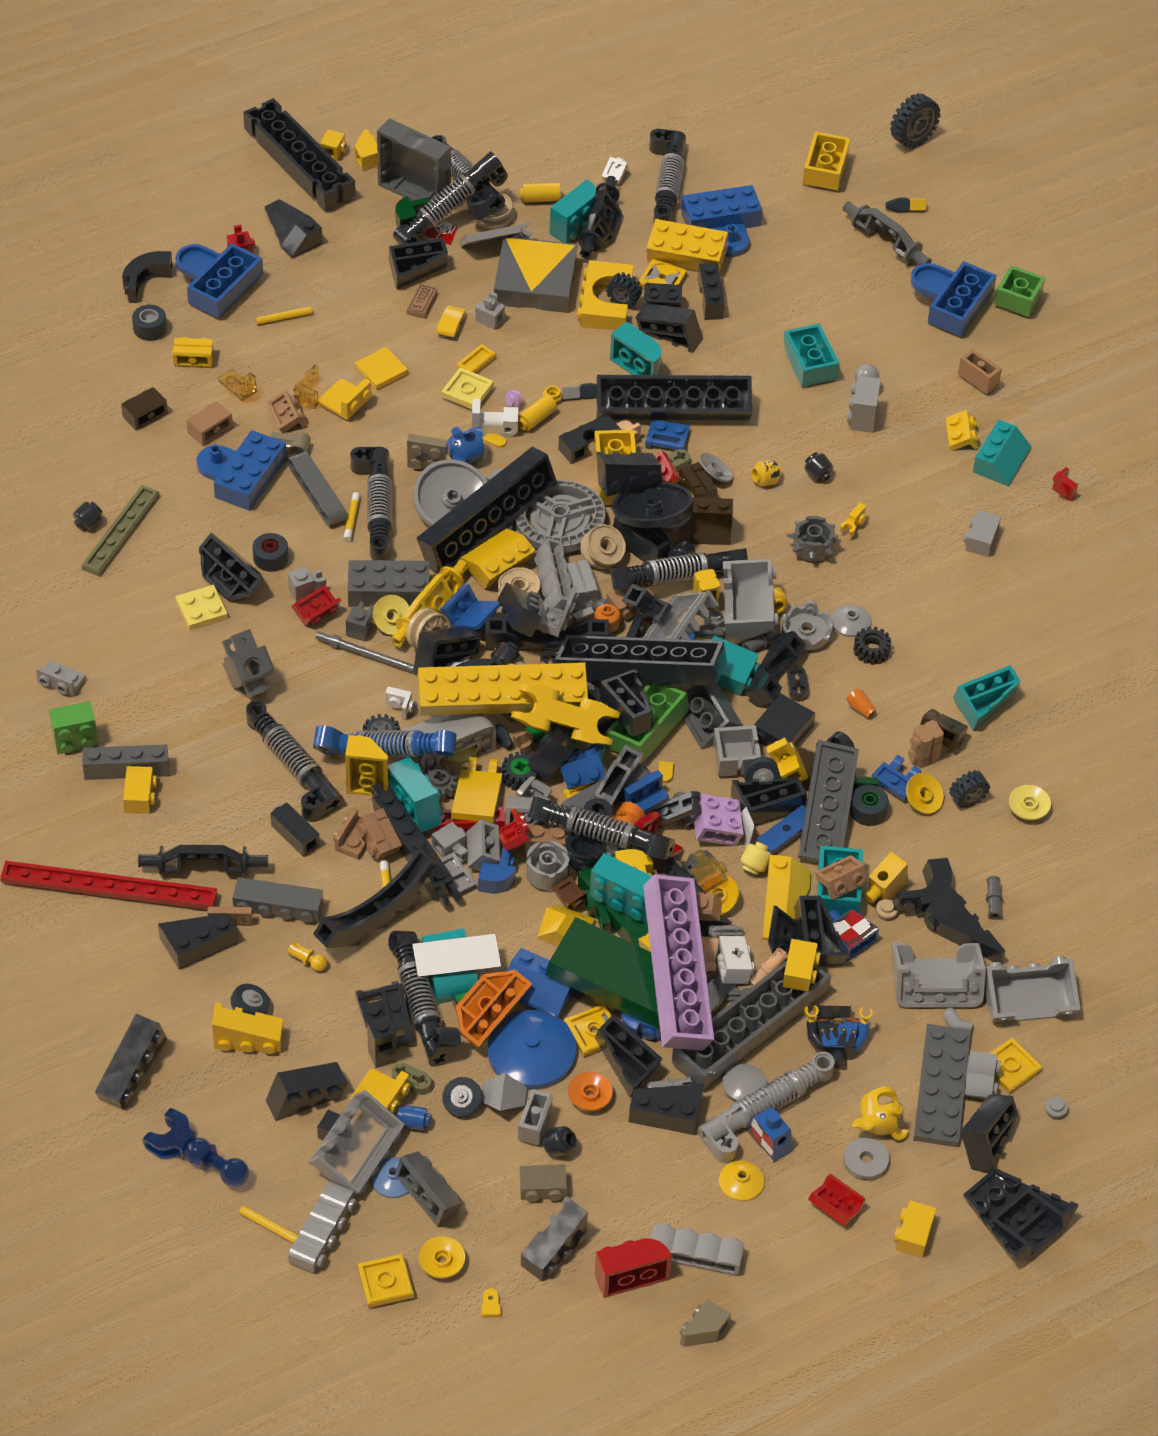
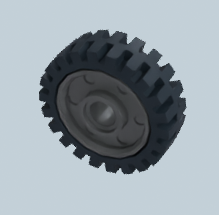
M916 93V95L913 94L910 98H906V103L902 102L900 104L901 108L896 109L897 114L893 115L892 118L894 120L890 124L892 125L890 131L893 138L908 148H916L918 145L921 146L923 141L926 142L928 136L931 137L933 135L932 130H936L937 127L935 125L939 124L940 121L938 120L941 116L939 105L922 93Z

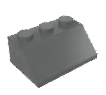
M718 684L717 686L693 685L686 691L689 711L683 716V719L701 749L713 746L714 728L743 726Z
M417 1151L400 1158L395 1176L437 1227L459 1212L462 1204L459 1195L454 1190H450L442 1174L436 1173L428 1157L422 1156Z

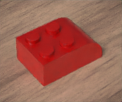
M644 1238L636 1241L628 1240L621 1245L607 1246L596 1251L595 1277L603 1298L670 1280L672 1256L669 1249L658 1240Z

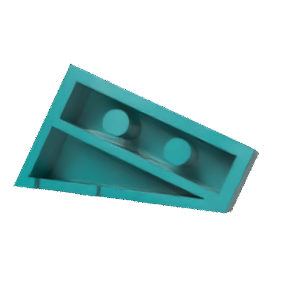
M1009 665L958 685L953 699L974 731L1016 694L1021 680L1013 667Z

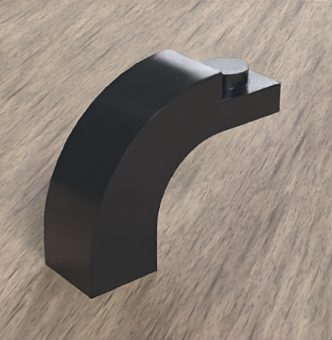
M172 251L145 253L129 262L122 274L123 289H125V295H128L129 303L137 302L138 290L144 281L156 277L171 278L173 266Z
M948 858L928 859L922 870L927 887L919 890L899 891L893 901L894 910L909 911L915 909L917 916L924 915L927 907L945 884L951 885L952 870Z

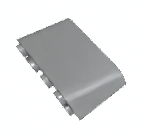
M1057 956L1052 958L1053 961L1046 966L1033 963L1027 965L1026 968H1019L1018 965L1006 967L1001 965V962L988 964L986 967L984 991L992 1022L1060 1017L1078 1013L1081 1008L1073 958L1066 959L1065 956Z

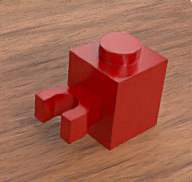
M241 224L234 226V234L226 235L227 247L233 243L253 253V249H256L254 238L250 237L248 231L242 232Z

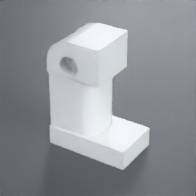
M473 399L472 428L480 427L483 435L499 434L503 437H510L517 433V407H504V412L480 411L481 399Z

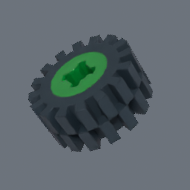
M515 752V756L511 753L509 758L505 757L504 762H502V781L506 783V787L509 788L511 786V790L515 791L516 788L519 789L531 776L538 780L539 775L527 766L532 754L526 756V752H522V755H519V752Z

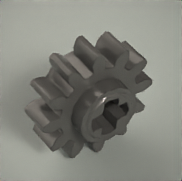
M435 765L433 771L427 768V774H423L424 776L427 775L431 785L438 789L442 800H445L446 794L450 797L453 796V791H456L458 785V776L454 775V769L447 771L446 765L442 769Z

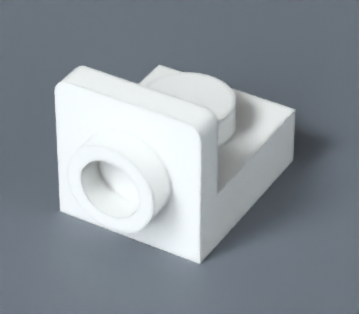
M610 157L602 178L606 180L608 176H615L619 185L624 173L629 171L628 164L622 158L617 157L615 159Z
M387 687L385 693L386 705L402 709V719H407L409 712H413L415 701L412 700V692Z

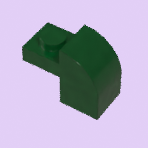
M408 196L400 199L395 206L396 226L398 227L402 224L409 225L410 221L413 222V218L416 219L417 212L421 208L427 210L425 205L428 206V202H430L428 197L410 201Z

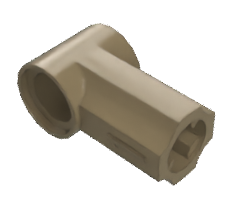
M272 432L270 436L285 442L286 449L292 456L307 451L311 442L310 436L304 432H297L294 435Z

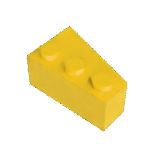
M215 1002L212 1020L214 1049L223 1051L241 1050L243 1052L255 1051L267 1054L281 1053L284 1034L282 1018L258 1012L255 1015L243 1013L242 1008L235 1007V1010L223 1008L222 1003Z

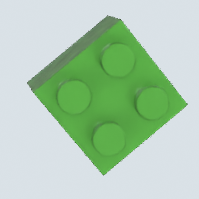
M1011 265L997 288L994 305L1029 317L1043 294L1046 277Z
M90 701L49 709L52 736L57 754L99 746L96 722Z

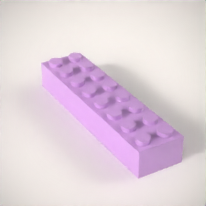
M654 874L645 883L643 888L662 1047L703 1051L714 1040L694 878Z

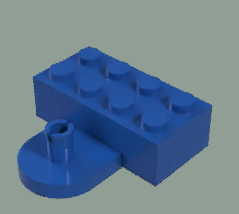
M753 185L682 195L681 214L686 225L728 232L726 257H737L748 250L749 235L746 228L761 226L762 207Z
M233 243L221 254L203 245L190 244L182 247L175 256L177 269L181 273L195 279L187 286L188 303L218 319L263 275L262 258Z
M965 261L961 263L955 272L936 264L924 263L912 270L910 283L923 296L935 299L930 305L927 322L962 336L994 292L997 275Z
M251 430L237 450L217 444L201 450L196 460L197 469L202 476L214 481L215 498L250 511L286 461L287 449L285 442Z

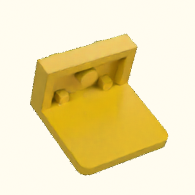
M364 378L357 386H354L344 379H339L318 399L319 404L348 420L371 398V381Z
M370 1069L350 1097L349 1102L355 1094L366 1090L394 1114L402 1099L410 1091L409 1074L401 1071L397 1078L393 1079L374 1069ZM361 1106L359 1107L360 1110L366 1112Z

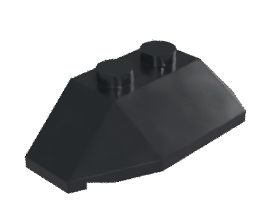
M212 532L200 545L199 554L201 556L202 577L209 584L214 585L216 590L228 601L251 596L264 581V578L257 569Z

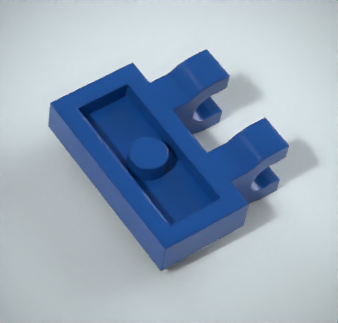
M897 755L889 765L883 762L871 777H878V785L905 802L907 799V783L912 776L921 773V769L914 765L905 776L900 773L904 768V765H902L904 758Z

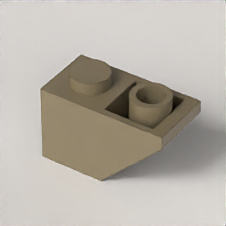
M707 1299L703 1305L697 1306L692 1320L685 1322L679 1332L681 1334L680 1345L686 1347L717 1342L730 1325L731 1313Z

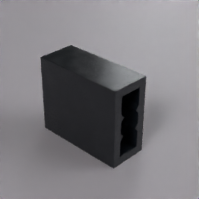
M780 694L754 724L756 725L758 742L769 746L776 741L786 738L789 743L792 742L796 747L814 726L815 712Z

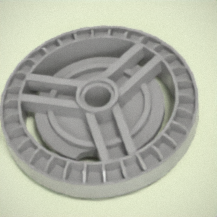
M557 480L558 484L515 518L516 529L519 534L524 535L529 543L537 549L547 538L560 541L564 553L579 550L583 536L594 527L605 524V507L600 496L590 487L574 481ZM531 509H532V512H531V524H532V527H531V525L528 523V521H527V519H526V517H527V515H528V513H529V511H530ZM594 513L593 520L589 524L590 514Z

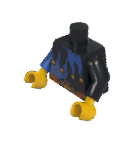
M814 1005V1014L810 1015L808 1013V1006L804 1008V1015L808 1017V1021H806L807 1038L815 1050L827 1052L833 1056L834 1068H842L845 1065V1060H851L853 1052H859L866 1043L870 1025L868 1019L872 1017V1009H870V1015L865 1017L862 1015V1007L859 1011L862 1019L859 1022V1018L817 1017L815 1020V1016L819 1012L818 1007Z

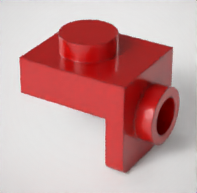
M1065 467L1061 472L1058 471L1054 475L1052 490L1067 500L1072 501L1076 498L1078 484L1068 478L1069 468Z

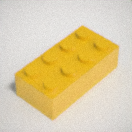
M655 219L647 245V262L655 259L679 268L698 271L699 264L718 263L720 275L728 247V232Z
M634 430L595 431L594 452L597 484L596 452H602L603 454H613V452H619L620 454L636 453ZM598 485V495L604 505H613L615 498L619 494L607 497Z

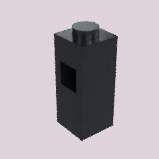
M287 802L282 806L276 807L270 813L271 826L303 857L320 846L319 833Z
M386 1015L368 1021V1052L375 1068L397 1062L396 1031L389 1016Z

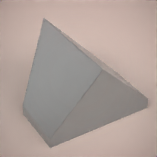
M507 1073L500 1074L482 1083V1104H487L499 1111L516 1107L525 1108L527 1087Z

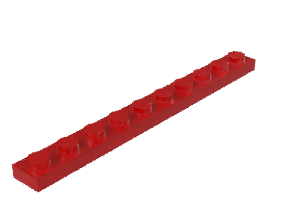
M6 860L0 877L1 883L204 910L215 906L218 894L217 888Z

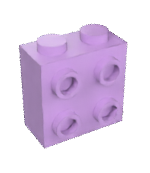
M701 794L699 804L701 805L702 813L693 815L696 840L736 846L744 834L739 800Z

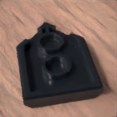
M775 905L773 906L768 946L772 955L777 948L783 949L788 955L791 939L798 940L796 921Z

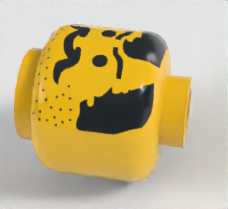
M773 460L759 461L751 471L753 481L761 487L777 484L782 475L781 467Z

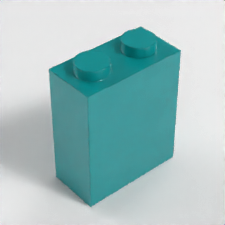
M713 636L712 641H724L727 662L718 685L741 696L744 688L747 689L753 679L750 678L751 674L755 675L760 664L757 663L759 654Z

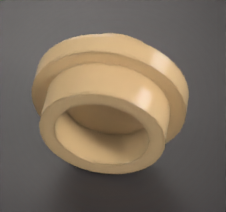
M889 899L879 901L876 906L878 916L884 920L892 919L898 911L894 910L893 901Z

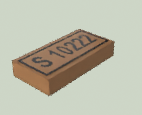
M419 284L406 309V314L425 318L437 294V288Z
M208 907V916L227 913L235 926H252V907Z

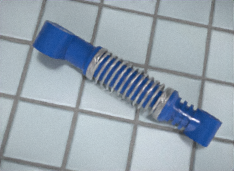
M320 725L316 726L313 748L325 755H345L349 735H361L370 737L388 757H421L423 754L454 756L457 734L447 730H438L436 733H423L420 730H362L356 734H344L336 728Z

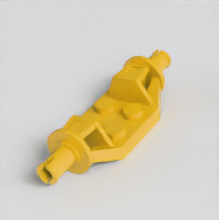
M460 559L453 568L443 567L413 601L404 616L396 620L398 631L391 638V641H394L392 643L396 647H401L406 641L407 627L414 614L418 611L430 608L442 614L440 608L464 584L462 575L469 569L467 562Z

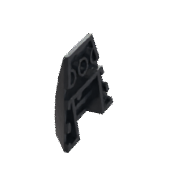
M997 1168L995 1171H990L963 1194V1197L1015 1261L1034 1260L1063 1235L1078 1208V1204L1073 1201L1068 1203L1061 1200V1196L1054 1193L1050 1195L1041 1191L1040 1187L1031 1184L1029 1186L1022 1183V1179Z

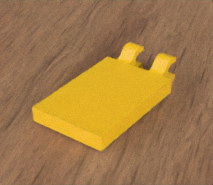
M469 757L467 770L461 769L451 819L471 821L482 819L493 823L503 780V773H498V759H490L488 772L477 771L478 758Z

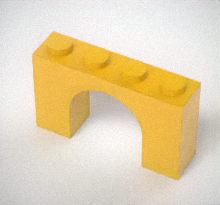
M589 260L588 268H584L583 279H586V281H582L581 292H584V294H580L579 305H582V308L578 307L577 319H580V327L616 330L627 321V304L604 302L599 300L595 294L606 290L608 283L617 273L621 274L624 272L626 276L631 274L630 277L633 278L634 265Z

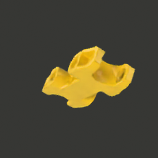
M519 685L518 691L530 695L534 701V707L530 713L512 712V719L525 724L527 727L549 732L551 723L573 729L572 740L585 744L611 746L613 739L603 736L598 732L597 722L601 717L617 719L620 712L601 702L587 698L581 699L580 707L557 701L560 691L543 685Z

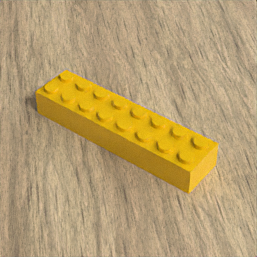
M585 663L418 668L419 716L502 714L514 711L530 713L534 707V701L530 695L518 691L520 684L543 685L559 690L560 693L557 701L580 707L581 699H588Z

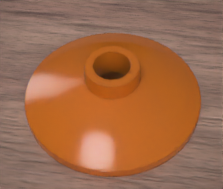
M588 1071L580 1073L570 1081L568 1086V1096L572 1104L585 1111H597L604 1108L611 1101L613 1094L610 1081L604 1075L597 1072Z

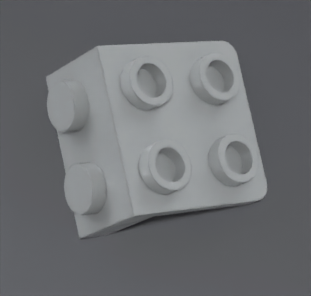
M573 586L564 610L554 608L546 603L544 604L542 618L536 629L558 637L560 630L565 631L579 595L575 593L577 586Z

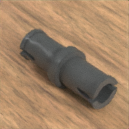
M990 876L987 878L988 893L986 894L988 918L997 920L1002 917L1001 902L1003 901V895L1000 893V877Z

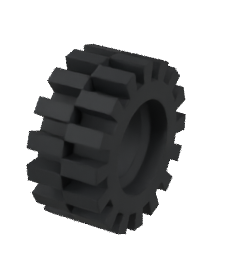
M871 626L867 627V630L862 628L861 632L858 631L855 636L854 655L858 656L859 661L864 659L863 663L865 664L870 661V665H874L875 661L877 664H881V660L884 662L886 657H889L891 637H889L887 632L884 633L882 628L880 631L875 626L874 629H871ZM875 643L880 647L869 648L865 644Z

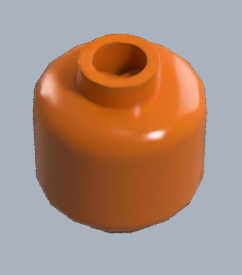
M602 604L596 608L594 619H609V634L619 628L621 615L616 606Z

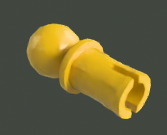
M295 941L287 951L289 955L302 961L305 966L310 963L311 968L315 971H323L327 966L326 957L320 954L314 955L313 949L309 950Z

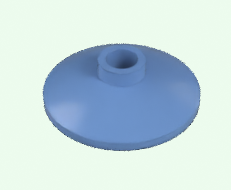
M386 1158L377 1165L379 1169L371 1177V1184L378 1194L387 1198H399L409 1193L398 1178L390 1174L396 1172L400 1158Z

